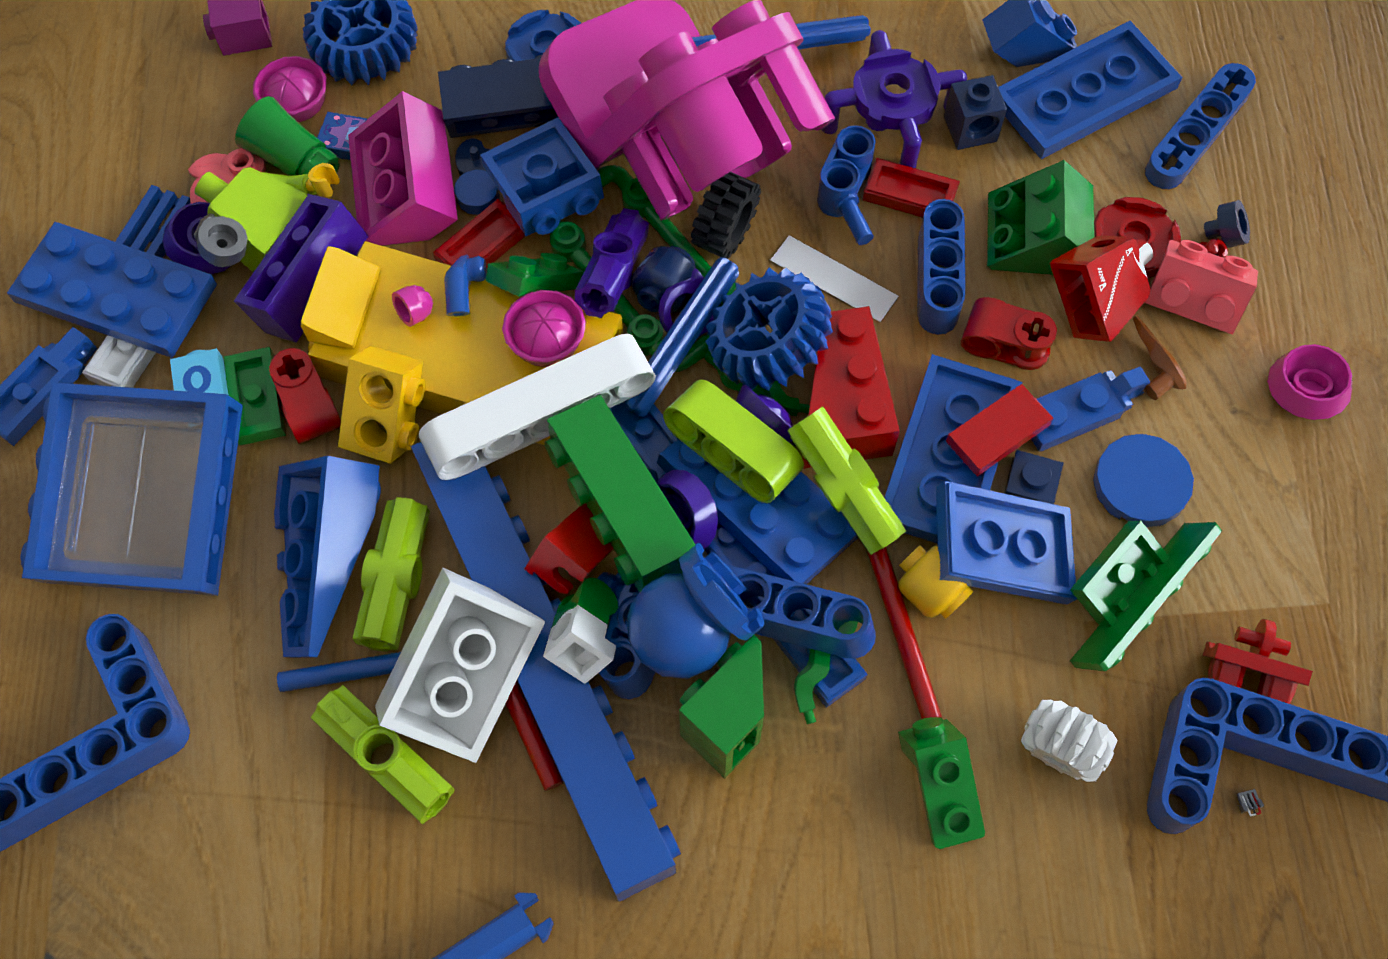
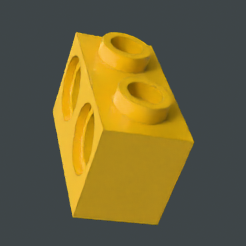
M371 345L349 358L338 441L339 448L390 464L407 450L410 451L412 449L411 446L415 445L419 433V425L415 423L416 409L422 401L425 392V380L421 379L423 361ZM383 377L390 381L393 390L386 386ZM378 422H380L384 426L387 433L381 430V428L378 425Z

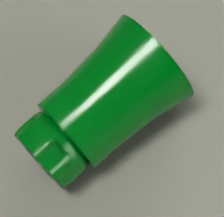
M267 96L254 103L244 114L237 127L235 143L238 147L262 158L286 175L309 174V171L314 166L321 163L331 164L336 173L339 170V158L326 148L325 143L297 122L274 97Z

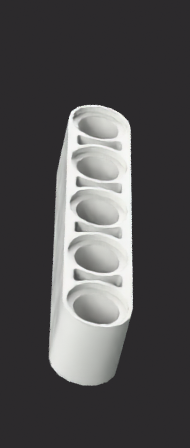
M621 334L428 421L420 429L419 439L438 477L442 480L456 479L550 436L548 418L598 395H601L607 406L611 408L646 391L654 383L656 375L633 335Z

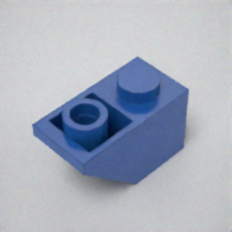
M1008 0L982 19L994 53L1016 67L1049 62L1077 47L1074 36L1077 35V29L1074 23L1066 14L1058 15L1054 12L1047 0Z

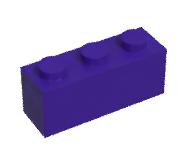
M308 194L239 292L234 302L265 333L297 343L303 334L301 319L327 247L339 248L356 256L368 238V234L341 201Z

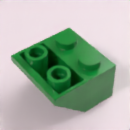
M1065 160L988 192L987 267L991 270L1053 275L1050 262L1053 259L1094 238L1093 185Z
M755 635L743 646L738 642L732 644L716 663V666L720 669L706 683L702 679L695 681L679 700V703L683 705L679 709L680 736L724 779L760 743L764 720L762 642Z

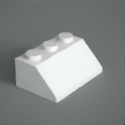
M442 568L375 705L379 725L476 763L545 621L489 587Z

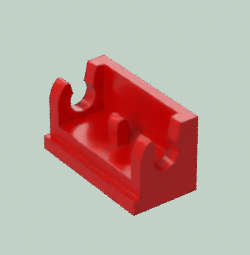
M587 504L579 506L543 538L524 569L531 575L537 574L556 591L567 594L573 589V585L559 574L558 567L566 569L569 575L582 582L614 549L610 543L606 545L600 543L590 521L593 514Z

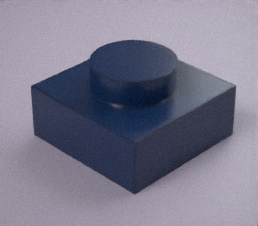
M1016 450L1004 494L1054 504L1064 463Z

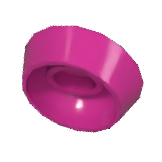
M283 57L272 61L259 71L253 82V95L256 102L267 96L274 97L297 122L312 118L320 111L325 101L326 75L321 66L313 60L304 57Z
M540 290L525 294L511 305L504 316L502 331L506 344L517 356L534 366L548 367L573 355L584 337L586 321L582 308L573 298L559 291Z
M1316 344L1302 345L1279 357L1269 370L1267 382L1271 395L1282 408L1295 416L1310 420L1329 419L1341 413L1351 400L1352 373L1350 366L1341 354L1329 347Z

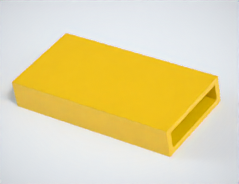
M367 241L364 242L357 257L379 266L380 273L354 349L309 342L308 356L312 360L318 375L345 385L349 358L370 345L423 361L421 379L425 380V392L422 401L417 407L440 414L447 413L546 368L534 366L524 361L506 344L502 331L504 316L511 305L522 296L518 297L485 280L481 282L471 281V285L468 287L470 314L457 317L447 316L444 277L451 267L450 265ZM417 285L424 288L433 299L431 314L427 318L409 327L398 316L392 302V293L406 286ZM582 309L586 321L584 337L573 355L623 334L622 315L607 312L602 318L586 315ZM383 377L386 386L393 390L390 381ZM550 436L535 443L545 445V441L549 440Z

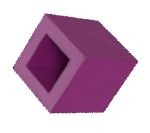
M207 0L209 14H203L204 27L209 40L216 39L223 56L273 47L269 17L262 0Z

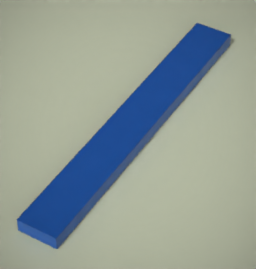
M623 402L609 408L645 466L655 470L659 479L666 473L657 464L659 453L678 439L666 426L663 414L655 404H653L644 417H639L628 411ZM718 522L716 536L710 545L704 548L708 555L713 551L725 564L775 576ZM754 596L747 599L745 603L749 608H753L762 602L763 597ZM805 608L796 610L789 619L792 621L805 620L811 615L812 610ZM773 639L800 673L807 665L809 648ZM830 654L829 673L814 686L813 691L827 708L863 682L868 674L856 659Z

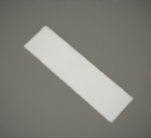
M790 235L770 260L783 268L787 267L795 275L802 272L815 286L854 308L870 306L872 318L879 322L882 321L899 297Z

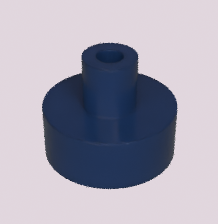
M1240 200L1218 206L1217 219L1204 223L1207 239L1222 237L1227 248L1249 243L1250 226L1248 216Z

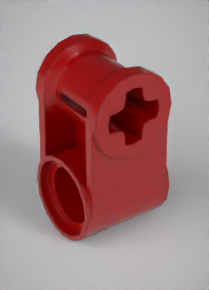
M983 297L977 299L973 304L961 339V346L965 351L977 357L994 359L1025 370L1039 369L1047 362L1050 356V346H1052L1057 336V327L1051 317L1042 312L1013 306L996 298ZM1035 324H1039L1038 332L1033 331ZM1027 350L1031 351L1029 358L1025 357Z
M296 348L284 349L277 353L269 366L270 376L282 401L284 415L298 444L300 445L340 428L341 418L308 354ZM295 375H300V377H298V378H296V379H293V378H292V377H294Z

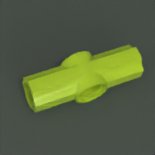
M821 407L787 430L791 440H793L801 455L815 472L813 477L833 508L838 513L842 512L869 554L872 555L885 548L906 532L902 525L903 523L877 488L879 482L861 454L855 448H850L824 407Z
M396 497L394 500H387L375 549L368 550L363 562L361 587L364 594L352 638L356 644L376 651L388 652L389 650H398L409 600L417 596L421 584L423 564L420 553L430 515L427 505L420 504L409 498Z
M344 685L334 691H330L317 704L311 719L421 824L435 817L445 807L455 789L411 749L395 731L380 726L378 717ZM386 743L394 745L393 754L389 760L378 765L372 764V754L377 747Z

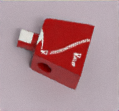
M1097 236L1050 262L1074 338L1111 342L1148 299L1151 289L1144 266L1152 260L1153 250L1145 240L1125 236Z

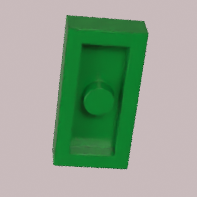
M541 253L540 258L537 259L510 256L507 262L488 263L485 281L520 297L540 290H574L577 288L584 271L568 265L567 258L554 253Z
M270 347L223 356L228 395L243 405L238 439L239 446L286 436L282 402L269 371L271 360L275 356Z

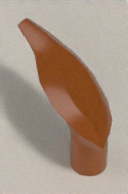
M1135 316L1133 321L1138 334L1148 349L1152 364L1159 374L1150 381V384L1146 385L1144 389L1146 394L1151 399L1157 400L1172 387L1186 389L1185 375L1175 358L1158 341L1138 316Z

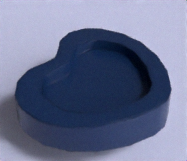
M475 138L467 139L457 148L455 162L460 176L471 170L486 171L480 154L490 149H486L480 140Z

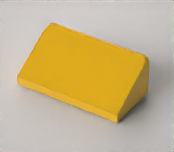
M327 247L301 319V328L309 342L354 349L380 273L379 266L339 248Z

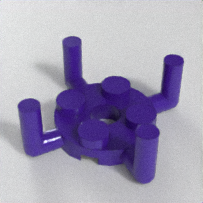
M877 30L871 36L868 58L864 60V65L855 73L852 88L830 91L825 95V100L835 120L821 130L826 134L835 133L838 129L840 108L854 105L860 115L866 119L867 126L872 130H900L904 143L899 164L916 168L922 143L917 125L925 124L931 120L937 106L940 90L947 89L943 104L944 109H946L951 84L966 81L967 74L960 69L937 73L933 65L924 59L923 63L911 58L912 52L892 49L887 34L882 30ZM896 84L905 89L906 92L894 94L885 87Z

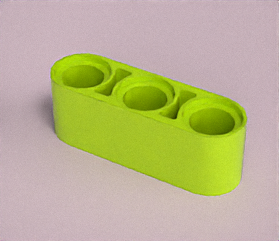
M702 379L695 381L663 412L665 424L674 436L751 497L760 502L771 503L803 470L804 462L802 456L792 444L709 381Z

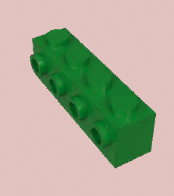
M598 395L548 418L550 439L545 441L547 453L556 468L564 466L570 478L567 479V483L576 503L579 506L587 504L593 514L590 521L602 545L610 543L616 552L617 557L614 558V562L624 583L627 586L634 583L638 591L641 592L648 583L665 574H682L683 571L679 558L691 549L695 543L602 396Z

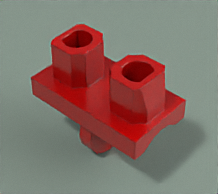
M1265 618L1260 620L1255 631L1240 626L1236 630L1235 641L1250 645L1249 652L1221 643L1215 644L1211 642H1206L1203 656L1211 658L1208 678L1241 688L1246 669L1258 672L1262 675L1257 694L1288 704L1291 703L1298 684L1309 686L1313 671L1268 658L1271 652L1287 656L1291 649V642L1277 638L1276 623Z

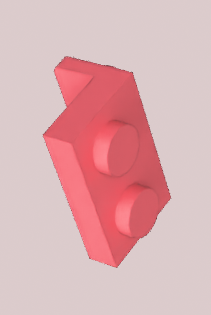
M1169 240L1164 258L1150 286V295L1145 303L1233 335L1257 287L1258 271L1253 269L1248 261L1240 257L1226 256L1222 258L1208 253L1207 249L1197 242L1182 240L1179 243Z

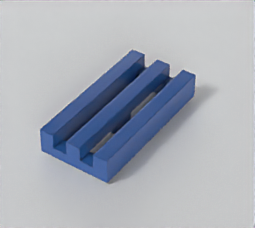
M151 185L115 242L144 251L148 243L152 242L147 253L163 258L166 254L162 243L164 229L177 210L187 204H191L190 197L182 195L181 198H177L175 192L166 190L165 193H162L159 187ZM171 208H174L160 229L159 226Z

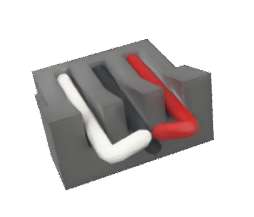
M1255 789L1236 794L1240 803L1238 806L1241 813L1248 812L1250 816L1261 814L1260 808L1264 804L1259 799Z

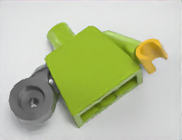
M321 163L314 166L309 171V174L293 176L265 173L248 167L243 168L229 184L213 173L206 172L197 183L194 191L197 196L210 203L207 215L200 220L194 233L200 255L204 260L218 267L232 266L241 261L254 272L308 194L315 195L317 193L318 196L328 199L333 195L330 184L337 185L340 182L334 167L328 163Z

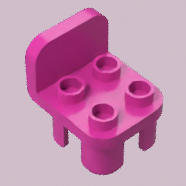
M636 0L560 33L541 57L539 63L540 82L559 119L593 166L597 168L624 154L658 217L663 221L686 210L691 205V202H693V195L687 183L692 190L699 192L730 172L748 178L791 151V141L758 81L763 75L767 74L793 125L798 131H818L835 120L832 111L797 48L804 39L789 12L770 18L762 1L753 0L733 10L716 22L712 27L716 38L697 47L692 37H698L700 34L688 13L673 0ZM661 136L663 137L664 141L666 142V144H667V146H668L670 152L672 153V155H673L675 161L677 162V164H678V166H679L681 172L683 173V175H684V177H685L687 183L685 182V180H684L682 174L680 173V171H679V169H678L676 163L674 162V160H673V158H672L670 152L668 151V149H667L665 143L663 142Z

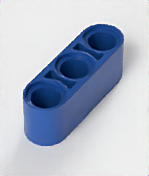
M947 199L935 200L925 208L918 236L917 317L919 324L924 330L937 335L946 334L954 329L965 299V217L962 208L957 203ZM936 265H942V266H944V267H946V268H940V267H937ZM935 303L944 304L947 308L938 307Z

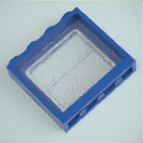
M52 382L50 397L46 399L43 407V418L46 423L43 444L39 446L36 453V467L38 470L35 493L30 497L28 504V514L31 519L28 541L23 545L20 556L23 567L22 578L50 584L218 596L243 405L227 394Z

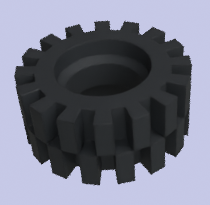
M733 172L724 175L710 184V190H706L703 196V204L699 205L696 211L699 213L698 217L694 219L692 224L695 227L691 232L692 244L719 257L729 259L731 254L737 251L738 243L741 244L745 239V232L749 231L751 227L750 221L755 217L757 212L755 207L760 201V197H758L761 193L760 185Z

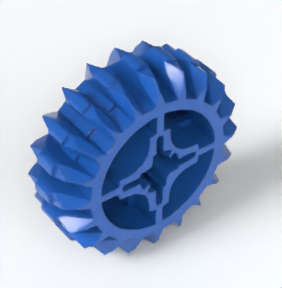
M407 0L311 2V12L304 15L305 27L302 28L304 32L303 38L309 57L322 67L325 74L330 73L336 82L346 78L352 86L358 79H363L369 85L371 78L377 76L385 81L386 72L391 70L400 73V62H410L411 51L416 49V31L418 28L412 8L408 5ZM384 23H387V24L389 25V27L386 28V27H383L382 25H383ZM334 36L338 37L336 42L332 41Z
M769 267L761 278L751 273L750 281L744 285L735 282L736 290L731 295H721L723 306L711 310L714 321L706 325L708 335L710 336L706 343L714 358L713 362L720 371L725 373L729 380L734 381L736 384L742 383L751 390L759 384L761 388L769 391L775 381L787 387L788 377L793 374L804 378L803 367L807 363L818 364L816 352L828 349L825 337L833 333L829 320L832 317L831 309L824 299L825 296L820 288L815 286L802 272L795 275L787 267L779 274ZM766 325H769L773 330L771 333L765 328Z

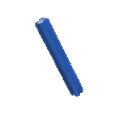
M720 257L715 261L648 361L656 375L654 383L646 391L623 402L628 411L639 417L647 415L712 317L711 310L720 305L722 302L721 295L728 293L739 276L738 266L734 262L724 257Z

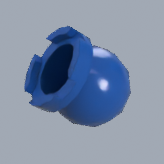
M701 543L695 544L679 558L683 571L682 574H665L648 583L630 606L626 621L629 642L640 662L662 677L689 679L711 669L726 652L731 634L747 641L762 629L765 624L759 608H754L749 612L739 597L746 590L742 582L713 551L704 558L702 554L704 549Z

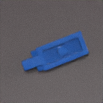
M72 327L57 344L51 343L45 348L38 345L0 384V437L14 446L43 416L44 403L50 397L52 382L73 384L79 378V375L85 369L84 365L97 350V347L86 335Z
M1141 367L1124 372L1117 377L1110 370L1103 374L1100 372L1037 398L1038 402L1054 419L1049 427L1031 440L1037 450L1042 452L1120 419L1125 411L1132 408L1133 403L1131 399L1143 395V390L1146 385L1150 384V380Z

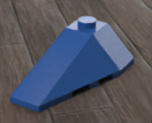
M323 456L279 466L274 520L275 528L284 530L285 552L281 551L277 554V568L284 571L287 575L288 589L284 591L280 599L283 657H318L376 513V504L381 494V486L378 481L379 465Z

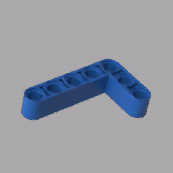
M726 564L746 588L739 595L743 603L754 596L763 597L762 602L758 606L747 608L749 612L754 608H759L765 622L763 628L755 634L852 659L866 655L875 644L876 633L871 613L863 600L851 595ZM634 583L629 586L624 585L618 600V609L612 615L606 630L605 639L616 645L614 660L599 672L613 693L623 699H633L645 693L655 674L653 670L640 662L628 638L626 624L631 603L640 593ZM802 608L812 610L811 615L805 620L792 621L789 619L796 610ZM857 621L862 624L861 628L855 633L842 634L838 632L840 626L845 622ZM634 662L632 669L626 675L615 676L616 670L623 663Z
M119 614L101 616L91 624L86 635L87 648L118 714L0 778V852L173 756L184 748L190 734L188 721L150 641L143 632L125 617ZM126 635L123 645L117 650L111 651L114 642ZM146 676L143 687L138 692L130 694L134 682ZM166 718L164 730L158 736L150 738L153 725L157 721ZM117 745L115 757L109 763L102 765L105 752L110 747ZM67 772L66 783L60 790L54 792L55 781L60 775ZM14 800H17L15 812L7 820H4L6 808Z
M1196 679L1176 695L1169 705L1148 796L1147 814L1157 829L1168 834L1182 833L1206 818L1211 808L1223 748L1388 802V736L1214 679ZM1191 698L1203 702L1207 707L1208 717H1203L1196 713L1192 708ZM1243 715H1247L1255 720L1259 727V734L1249 731L1243 722ZM1295 732L1303 734L1308 739L1311 745V752L1303 749L1298 744ZM1180 745L1187 746L1194 751L1198 758V767L1185 762L1180 754ZM1349 749L1360 756L1363 769L1357 767L1351 761ZM1169 794L1176 795L1185 802L1187 817H1181L1171 809Z

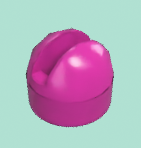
M411 285L392 293L394 308L400 319L407 326L411 327L423 321L431 314L433 299L424 288Z

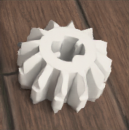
M1041 700L1036 710H1033L1029 716L1021 739L1025 749L1029 750L1032 756L1042 760L1045 765L1055 768L1061 774L1065 773L1076 780L1082 779L1086 782L1096 781L1102 771H1105L1114 755L1113 750L1118 741L1107 725L1098 722L1093 718V715L1086 714L1077 707L1068 706L1062 701Z

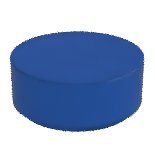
M471 170L462 174L454 186L459 207L469 214L478 215L494 201L500 199L499 189L487 171Z

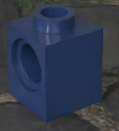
M993 75L951 84L944 119L957 150L998 141L1007 107Z

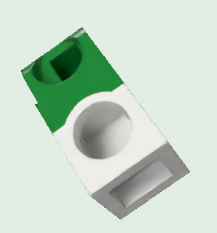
M597 578L585 579L575 594H571L560 602L543 655L544 658L584 684L614 660L616 645L605 639L609 618L618 609V601L614 592L606 583Z

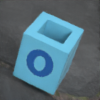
M217 348L195 350L186 356L170 359L174 391L228 395L224 358ZM190 425V426L192 427V429H193V428H197V427H201V426H197V425Z

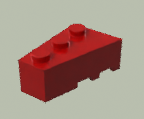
M870 306L831 311L832 317L829 320L833 333L825 337L828 349L818 351L817 354L818 364L815 367L809 415L824 407L850 448H855L864 460L893 456L900 429ZM802 456L804 462L803 469L811 468L807 460Z

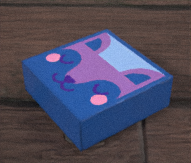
M327 112L317 138L325 143L326 148L332 151L339 159L351 161L348 135L364 123L367 118Z

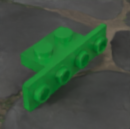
M1128 521L1070 589L1099 625L1071 658L1070 662L1075 668L1107 671L1117 665L1123 659L1125 649L1138 633L1145 630L1153 622L1154 614L1165 600L1181 588L1183 579L1197 562L1209 554L1212 548L1211 544L1222 532L1216 522L1184 523L1163 548L1142 521Z

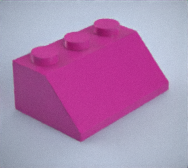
M402 91L348 135L357 222L368 234L366 241L381 246L428 241L458 220L443 112L441 109Z

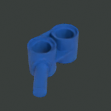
M854 125L842 129L837 135L821 169L817 203L823 213L833 217L843 216L857 244L865 245L874 238V235L858 207L859 197L857 194L863 181L870 175L876 140L870 130L863 126Z

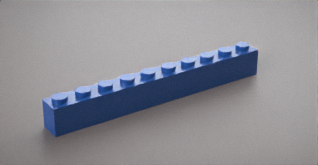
M419 442L412 445L413 453L471 580L489 587L545 621L517 680L618 902L676 874V864L673 858L681 855V852L668 825L658 829L650 810L658 806L645 777L637 781L634 779L627 764L635 759L634 754L622 730L615 734L612 733L605 717L612 714L613 711L601 685L591 689L589 682L584 684L543 657L560 600L556 598L549 601L543 588L547 583L537 574L531 575L524 569L530 559L523 544L530 542V538L520 516L516 515L510 518L504 504L510 502L511 499L500 475L491 478L486 467L483 466L459 478L442 480L438 477L422 443Z

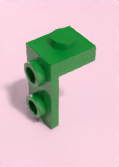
M938 717L920 719L913 723V728L899 731L898 735L902 752L917 768L933 845L937 849H943L984 837L985 828L966 737L947 719L943 720Z

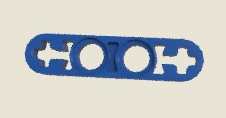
M1239 63L1226 64L1219 69L1154 149L1145 168V176L1152 185L1161 189H1172L1182 183L1247 101L1256 83L1252 70ZM1231 83L1237 84L1229 96L1224 93L1226 86H1229ZM1213 106L1221 112L1222 117L1211 118L1203 113L1201 107ZM1191 133L1198 137L1200 144L1195 146L1185 144L1180 139L1179 134ZM1172 155L1178 158L1174 167H1171L1169 170L1162 168L1167 164Z

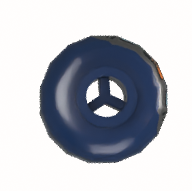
M659 246L649 252L632 275V288L639 304L650 312H658L660 299L665 290L692 276V271L696 267L691 255L675 246ZM691 293L682 294L677 297L672 304L670 313L677 312Z

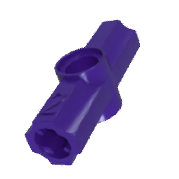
M623 208L619 214L612 215L605 231L594 238L593 255L575 290V302L588 316L602 318L607 312L614 311L622 291L628 289L632 284L633 267L649 230V223L643 220L637 210Z

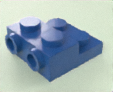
M559 117L480 154L483 167L503 195L506 208L525 236L535 232L540 235L549 234L558 227L561 219L575 212L578 215H587L594 211L599 204V200L604 198L600 174Z

